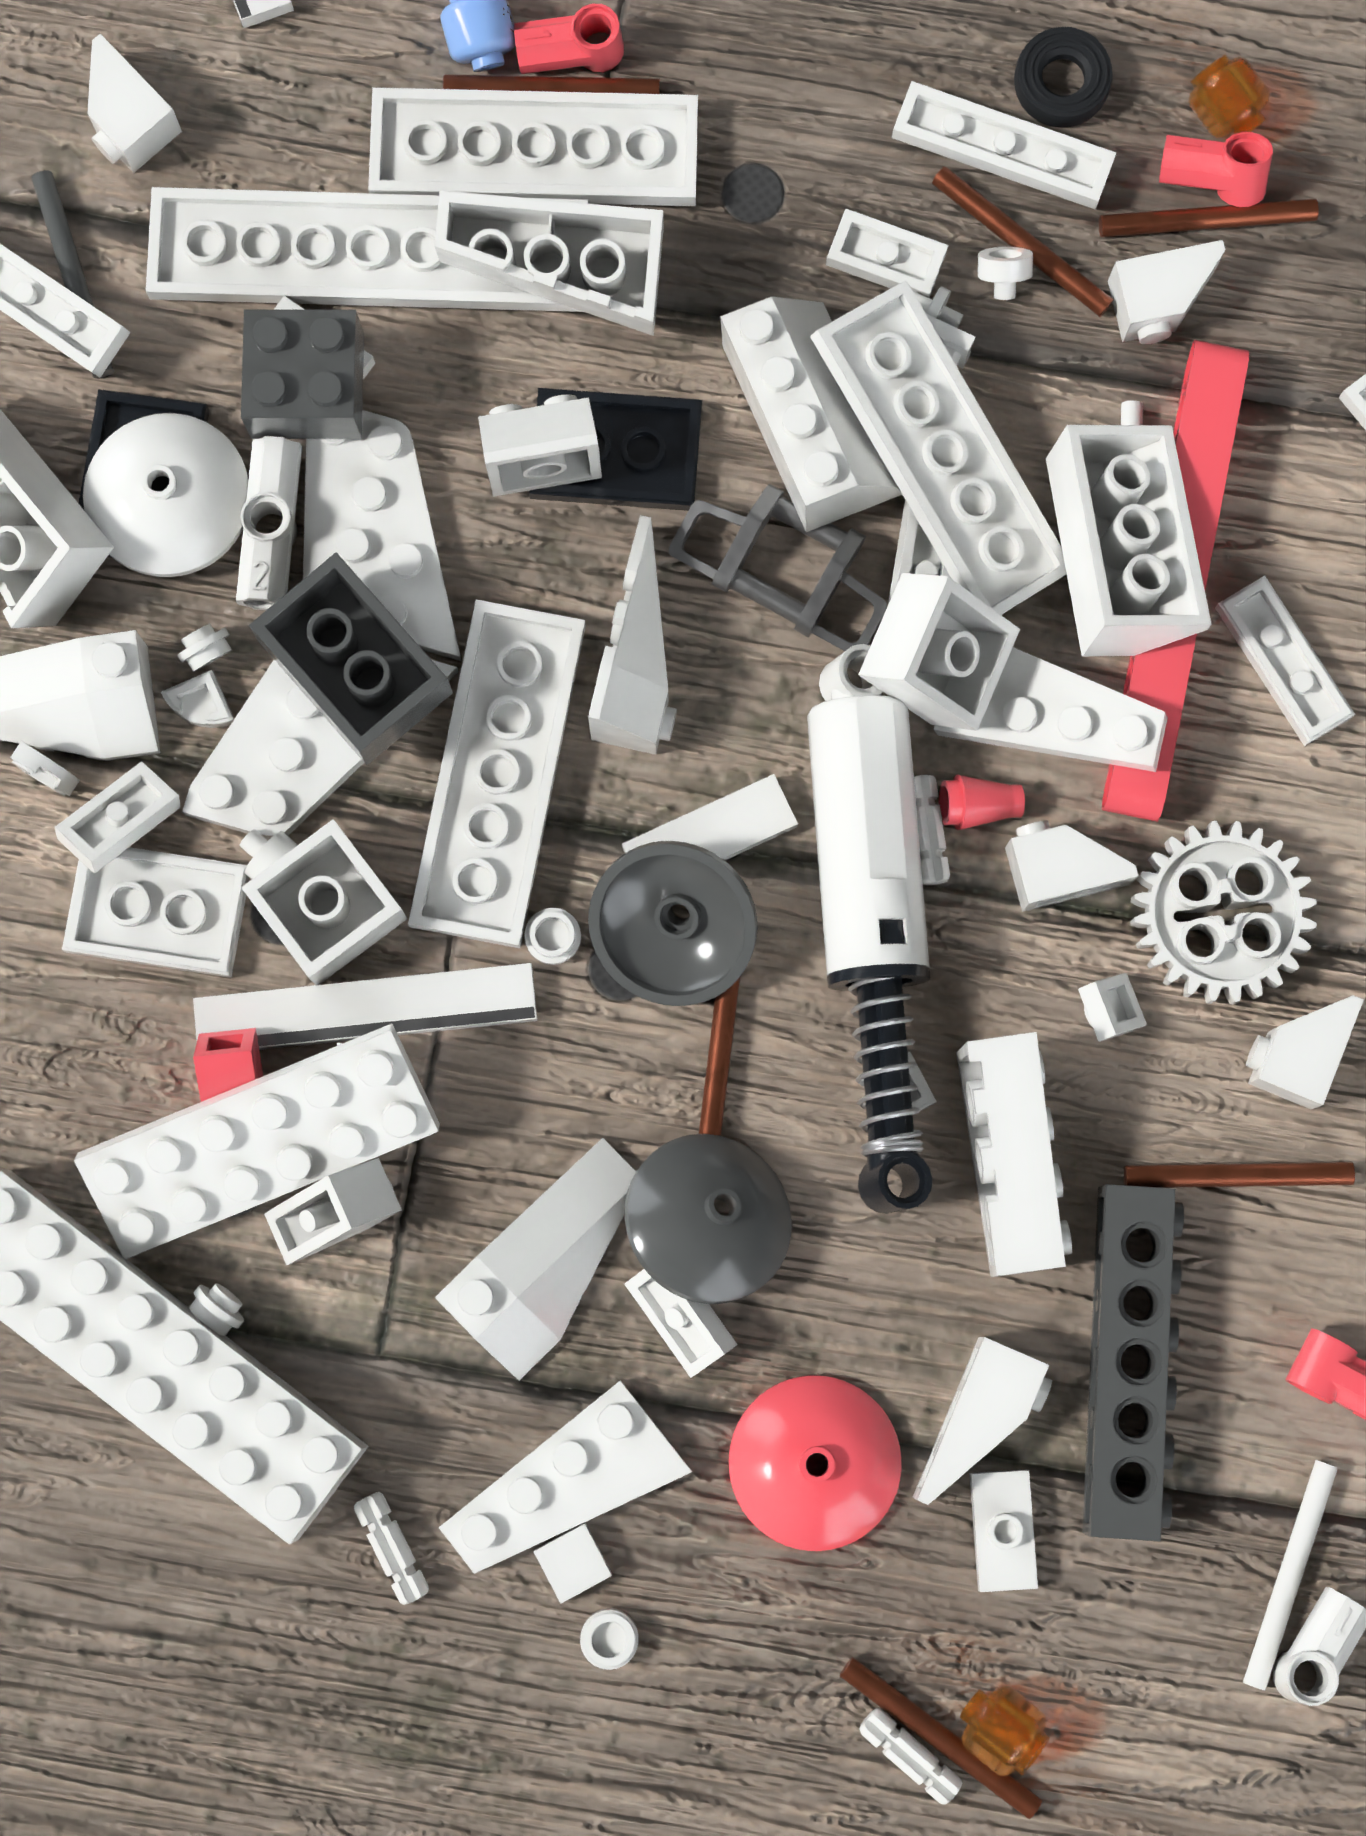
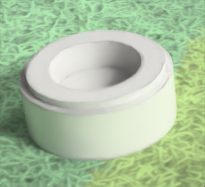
M605 1608L598 1610L583 1625L580 1635L582 1652L587 1660L598 1668L612 1670L626 1665L633 1658L638 1647L639 1635L636 1624L628 1614L619 1609Z

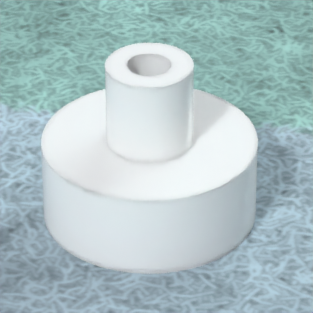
M994 247L984 249L978 253V278L994 282L995 299H1014L1016 297V282L1028 280L1033 276V252L1028 249Z
M255 829L251 830L239 845L253 857L245 869V874L253 879L298 844L283 831L266 840Z

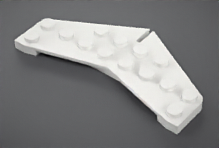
M362 410V439H306L303 579L337 552L423 651L462 662L415 447L409 429L396 419ZM273 660L190 785L182 812L185 816L247 834L255 829L265 839H270L280 831H283L288 836L364 762L278 663ZM432 660L448 678V681L459 672L456 666Z

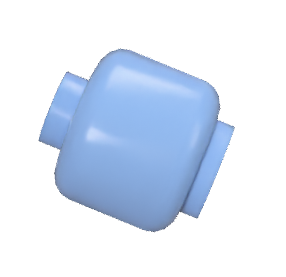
M449 0L450 4L442 10L440 20L451 58L462 64L472 63L474 72H483L504 65L503 55L515 47L514 22L508 0Z

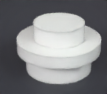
M207 624L181 639L186 649L177 656L181 663L187 661L192 671L195 672L232 650L225 639L230 634L226 628L215 632L211 624Z
M547 908L537 912L531 917L525 928L524 936L528 951L535 959L545 964L555 965L568 961L575 955L580 946L581 931L578 922L570 913L559 908Z
M216 1283L211 1289L199 1285L194 1291L196 1299L189 1306L190 1311L204 1325L217 1334L225 1336L232 1327L239 1328L244 1322V1318L238 1312L243 1305L242 1302L222 1285Z

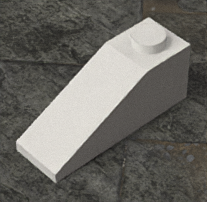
M979 1337L913 1498L929 1505L1025 1422L1031 1409L1040 1412L1052 1385V1380L1045 1377L1049 1365L986 1337Z

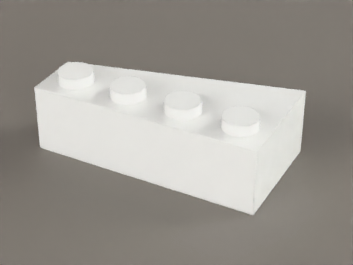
M439 190L434 247L440 262L654 336L664 229L663 210Z
M0 409V592L8 606L3 610V613L11 629L56 626L113 550L114 546Z
M1037 1032L967 1041L956 1052L990 1276L998 1277L1066 1267L1064 1255L1072 1254V1240L1067 1220L1060 1221L1057 1198L1063 1197V1183L1058 1163L1053 1164L1050 1141L1054 1140V1127L1050 1108L1046 1107L1043 1088V1084H1045V1070L1042 1054L1038 1048Z

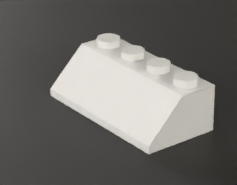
M769 297L720 316L723 349L806 532L902 495L810 338L818 329L832 322L823 302Z
M1067 425L1046 457V464L1082 657L1135 656L1208 630L1212 624L1172 425Z

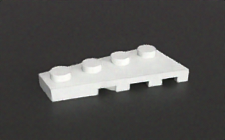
M1013 647L978 730L935 725L934 731L938 736L1156 772L1168 717L1160 709Z
M620 1380L443 1523L439 1529L475 1574L691 1473L692 1470Z

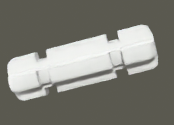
M933 775L914 776L922 883L923 885H937L947 882L950 877L948 857H943L942 854L946 849L941 809L940 805L935 804V800L939 797L937 782Z
M376 1492L358 1501L354 1505V1511L362 1527L367 1525L370 1531L367 1534L368 1540L386 1576H392L395 1583L391 1586L399 1602L402 1605H406L425 1596L429 1591V1586L421 1570L416 1571L413 1566L416 1560L397 1521L391 1522L388 1516L392 1511L384 1495Z
M875 1708L871 1711L859 1728L862 1736L876 1748L879 1745L884 1748L883 1754L918 1785L924 1783L926 1785V1792L942 1805L949 1803L962 1786L959 1776L946 1765L940 1767L938 1765V1758L903 1727L898 1730L895 1727L896 1721L882 1709Z

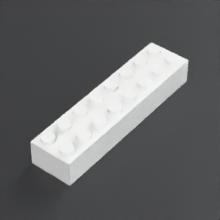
M0 1168V1321L289 1545L298 1541L369 1446L227 1336L219 1335L204 1325L193 1315L188 1306L127 1259L124 1260L123 1256L11 1170Z

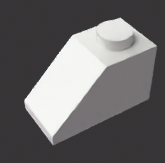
M101 34L92 40L87 111L96 131V134L91 139L112 164L120 159L135 173L179 135L182 130L171 106Z
M1223 240L1115 262L1108 279L1111 297L1114 299L1113 306L1122 342L1139 339L1140 344H1154L1166 340L1172 335V332L1177 330L1216 270L1225 252Z
M1047 820L1017 828L1016 833L1018 837L1011 838L1005 847L1022 912L1127 886L1139 876L1135 864L1068 825L1050 828L1049 821Z
M1352 995L1270 1030L1266 1037L1258 1035L1246 1062V1066L1253 1069L1248 1084L1308 1109L1324 1105L1364 999Z
M379 1158L326 1176L267 1211L264 1215L286 1265H290L361 1233L402 1209L394 1194L392 1184L387 1178Z

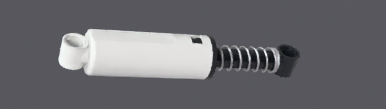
M859 644L850 647L824 667L820 674L819 687L825 701L812 707L808 713L807 722L828 988L832 990L850 991L853 995L857 996L858 1005L854 1006L850 1013L859 1019L860 1027L853 1032L852 1036L856 1040L861 1041V1050L856 1053L854 1059L863 1065V1073L855 1081L864 1086L865 1096L857 1104L866 1109L867 1119L863 1120L859 1127L868 1132V1142L860 1147L863 1150L861 1154L867 1157V1164L859 1174L858 1189L860 1197L867 1207L878 1213L889 1214L918 1207L928 1198L932 1189L930 1168L924 1159L919 1156V1153L924 1149L921 1146L923 1142L914 1138L922 1134L920 1130H914L913 1114L919 1113L920 1109L912 1107L911 1091H915L919 1087L916 1084H910L909 1068H914L917 1064L915 1062H908L907 1045H913L915 1041L913 1039H906L905 1023L911 1022L913 1018L904 1014L903 1000L910 999L911 995L903 994L902 987L914 986L929 981L930 968L909 712L902 701L894 697L882 696L881 693L883 691L862 677V689L851 683L848 678L847 668L859 674L871 646ZM891 1169L896 1171L902 1180V1191L899 1197L891 1192L887 1183L888 1173Z

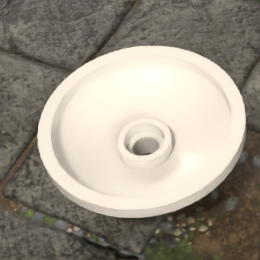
M175 413L153 414L122 426L99 447L85 476L83 488L84 510L114 546L109 555L117 562L133 571L149 576H183L202 570L220 559L240 536L243 530L240 514L247 499L249 476L235 446L214 426L188 415ZM160 476L169 478V485L163 491L151 490V484L154 479Z

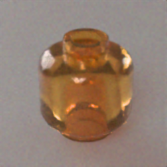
M1224 54L1190 81L1194 89L1188 97V103L1213 137H1225L1232 132L1234 134L1251 132L1266 120L1260 110L1267 105L1270 99V91L1246 58L1235 57L1230 60Z
M1001 1686L990 1695H987L981 1689L978 1690L960 1714V1718L967 1723L962 1734L964 1748L999 1776H1007L1014 1771H1017L1021 1776L1024 1775L1050 1740V1737L1044 1733L1046 1717L1043 1712L1009 1686Z

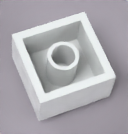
M902 573L858 675L888 696L902 701L910 711L931 725L977 731L1020 628L949 576Z
M334 819L241 887L315 985H320L408 919L401 907Z

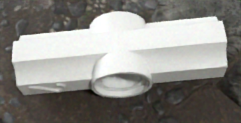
M264 436L260 439H253L247 499L240 514L243 537L236 602L238 605L250 607L254 610L266 611L282 598L288 590L292 545L297 537L295 512L302 446L299 442L290 441L284 437ZM276 514L283 518L281 526L272 533L263 534L256 531L257 523L266 515Z

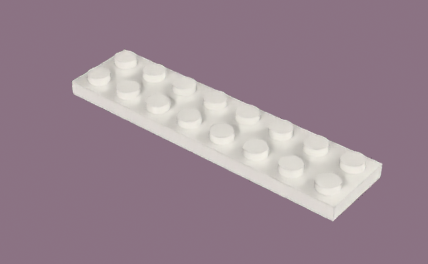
M152 187L146 277V293L150 300L279 303L283 296H286L296 304L583 312L440 262L434 247L439 195ZM532 198L588 204V200L584 199Z

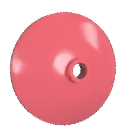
M800 1376L785 1380L767 1389L745 1410L731 1440L729 1474L734 1494L741 1509L761 1532L788 1547L806 1551H825L840 1548L857 1541L869 1533L883 1519L891 1507L899 1487L901 1451L897 1434L889 1417L881 1406L866 1392L853 1384L833 1377ZM814 1453L823 1454L828 1461L827 1470L819 1476L811 1475L806 1469V1461Z

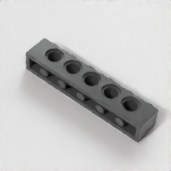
M1109 1184L1098 1187L1082 1533L1089 1537L1161 1542V1528L1169 1529L1171 1524L1172 1499L1170 1493H1163L1164 1469L1171 1470L1174 1461V1437L1172 1434H1165L1166 1411H1174L1177 1397L1176 1377L1168 1376L1169 1352L1176 1353L1179 1343L1178 1318L1170 1317L1171 1294H1179L1182 1277L1180 1260H1173V1238L1181 1237L1184 1225L1183 1203L1175 1202L1176 1189ZM1135 1229L1147 1233L1153 1242L1152 1254L1143 1263L1132 1259L1126 1249L1127 1238ZM1133 1287L1143 1289L1148 1294L1151 1302L1149 1313L1141 1320L1132 1319L1126 1313L1123 1305L1126 1293ZM1131 1345L1141 1347L1148 1357V1367L1145 1373L1135 1379L1126 1375L1121 1366L1122 1354ZM1135 1403L1144 1411L1146 1423L1139 1434L1128 1437L1121 1431L1118 1417L1126 1405ZM1134 1462L1142 1470L1143 1483L1136 1493L1123 1495L1117 1488L1116 1474L1122 1465Z

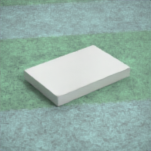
M131 847L127 848L95 874L79 860L62 950L66 953L232 978L246 894L241 887L249 882V876L245 874L247 865Z

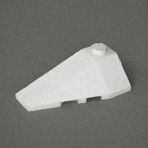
M640 515L624 576L623 590L626 591L624 600L617 602L613 615L610 644H613V647L605 646L588 720L592 741L656 755L660 739L666 741L671 739L677 709L667 707L669 702L652 521L651 517Z
M132 630L76 638L0 656V740L18 744L22 741L36 749L53 752L54 750L103 761L159 754L160 746L148 646L137 631Z

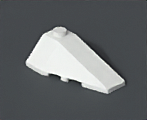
M604 1138L596 1143L435 1297L468 1333L519 1381L561 1340L625 1214L628 1188L636 1171Z

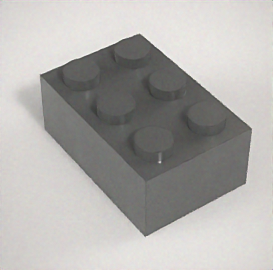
M337 552L249 624L258 642L366 765H369L453 694L448 678Z

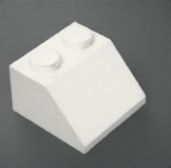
M558 395L547 399L542 406L522 409V406L518 404H506L491 409L490 415L478 417L485 465L493 497L602 478L598 440L589 397L577 399L574 395Z

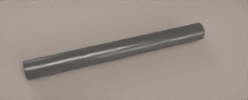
M48 170L39 171L33 174L31 179L65 288L94 306L53 173ZM112 362L101 378L108 377L114 373ZM92 373L93 378L100 379L98 376Z

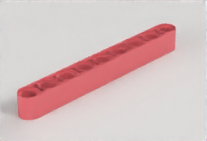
M1194 340L1186 364L1173 434L1204 589H1206L1247 374L1249 350ZM1197 634L1135 656H1130L1123 694L1164 711L1168 719L1156 772L1109 764L1102 799V811L1155 822L1159 821L1166 799Z

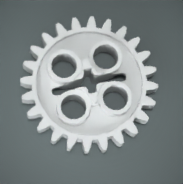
M1211 821L1207 825L1205 838H1202L1199 831L1194 826H1190L1184 831L1186 846L1171 836L1164 843L1170 858L1154 852L1148 858V861L1157 873L1142 871L1136 879L1142 886L1149 889L1148 892L1133 895L1130 901L1134 905L1145 909L1144 914H1140L1130 921L1133 927L1147 928L1148 935L1143 937L1136 944L1137 949L1154 948L1156 954L1151 958L1147 966L1149 969L1165 964L1169 968L1163 982L1166 986L1179 977L1185 980L1184 997H1190L1200 986L1204 987L1206 1004L1215 1002L1220 990H1224L1229 1004L1233 1005L1240 1001L1241 989L1244 987L1247 994L1253 1000L1263 995L1261 979L1273 989L1283 984L1277 968L1288 973L1295 972L1300 966L1290 953L1304 954L1311 948L1308 942L1299 937V933L1310 932L1317 926L1316 922L1302 917V912L1317 904L1316 899L1300 897L1299 890L1311 882L1310 877L1293 878L1290 872L1300 859L1296 856L1282 862L1277 856L1281 851L1283 841L1278 840L1268 848L1262 846L1263 829L1261 828L1255 830L1246 839L1242 838L1240 822L1235 821L1230 826L1227 834L1222 835L1217 821ZM1237 870H1249L1258 877L1260 890L1257 895H1247L1239 890L1235 882ZM1193 875L1203 883L1205 890L1202 900L1191 901L1184 897L1179 889V879L1181 876ZM1220 901H1222L1223 908L1226 910L1247 908L1256 904L1266 903L1270 904L1273 908L1271 913L1248 912L1237 914L1226 922V925L1224 924L1223 917L1218 915L1185 922H1177L1174 919V913L1208 912L1218 905ZM1245 925H1256L1265 932L1267 946L1264 951H1254L1244 943L1242 932ZM1200 930L1209 937L1211 942L1209 956L1198 957L1191 953L1186 944L1188 931Z

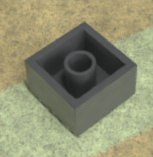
M244 309L241 419L251 439H260L264 436L284 437L286 439H362L364 331L356 310Z

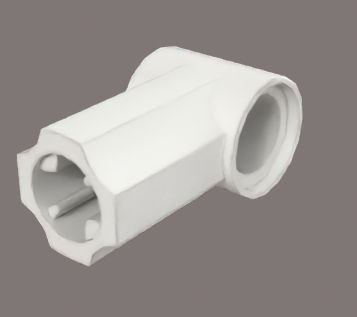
M1325 1587L1289 1651L1282 1653L1275 1662L1272 1672L1273 1682L1277 1691L1288 1700L1308 1706H1319L1328 1702L1337 1691L1339 1685L1338 1676L1366 1629V1609L1351 1598L1330 1587ZM1308 1660L1316 1670L1317 1679L1310 1691L1301 1693L1294 1683V1673L1300 1663Z

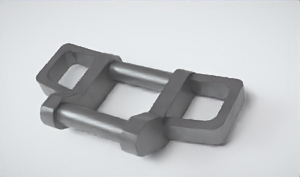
M770 483L766 486L747 517L702 500L695 501L691 505L669 546V553L672 557L712 578V585L724 592L732 589L796 624L794 630L808 638L811 634H814L843 651L854 645H869L888 606L881 597L846 573L866 538L865 535L852 528L849 532H846L831 523L806 532L793 502L783 497V490ZM703 514H710L741 526L718 570L687 554L684 549L685 542L698 518ZM771 517L780 520L836 551L807 604L800 602L741 569L761 531ZM841 581L871 602L874 607L871 619L860 639L855 643L847 642L817 625Z

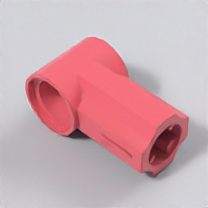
M592 3L583 6L572 16L514 23L515 46L521 74L581 66L592 72L603 73L616 67L624 55V43L617 14L610 7L603 4ZM598 32L610 35L607 40L599 44L586 42L588 37Z
M1253 132L1233 134L1225 142L1167 135L1159 183L1217 190L1220 198L1229 205L1236 207L1253 206L1262 201L1266 194L1273 147L1267 138Z
M1311 1328L1285 1380L1294 1387L1328 1404L1335 1402L1353 1412L1356 1416L1366 1420V1361L1358 1358V1352L1349 1345L1322 1331Z

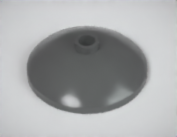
M658 841L629 850L614 861L597 883L590 901L588 916L589 933L595 953L601 964L623 988L653 1003L669 1006H687L717 997L740 978L756 946L758 934L757 913L746 884L725 860L713 852L694 844L679 841ZM675 904L685 906L690 916L688 918L677 917L673 913L672 906Z
M692 1134L676 1138L662 1145L637 1169L631 1180L625 1201L626 1231L630 1245L639 1263L659 1285L686 1300L703 1304H723L749 1296L765 1285L776 1274L789 1248L792 1219L790 1205L782 1183L762 1157L747 1146L727 1137L710 1134ZM715 1200H721L728 1206V1216L720 1215L714 1207Z

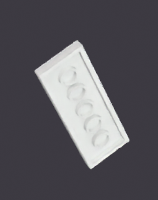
M372 88L368 191L374 194L439 195V190L520 198L588 200V204L696 206L698 95Z
M907 280L818 329L810 336L947 572L955 582L1002 615L1067 575L1060 543Z
M476 599L408 921L409 927L515 948L521 947L586 627L585 620Z
M389 1024L78 1152L74 1162L125 1260L319 1181L328 1175L351 1168L439 1132L440 1123L393 1024Z

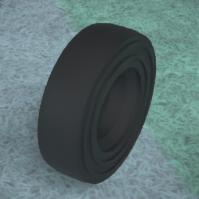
M1056 27L1045 30L1029 41L1018 58L1014 73V86L1017 98L1021 106L1032 118L1045 125L1060 128L1080 125L1091 119L1105 104L1112 85V64L1104 46L1091 34L1072 27ZM1065 59L1077 64L1084 76V84L1080 90L1071 95H1058L1050 91L1046 87L1042 76L1044 68L1049 63Z

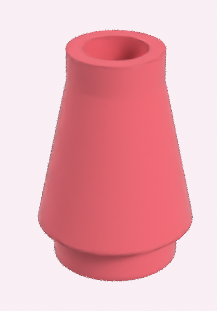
M958 774L955 775L953 780H943L940 785L938 799L943 825H954L957 830H963L1008 818H1021L1025 809L1023 787L1021 784L1009 785Z

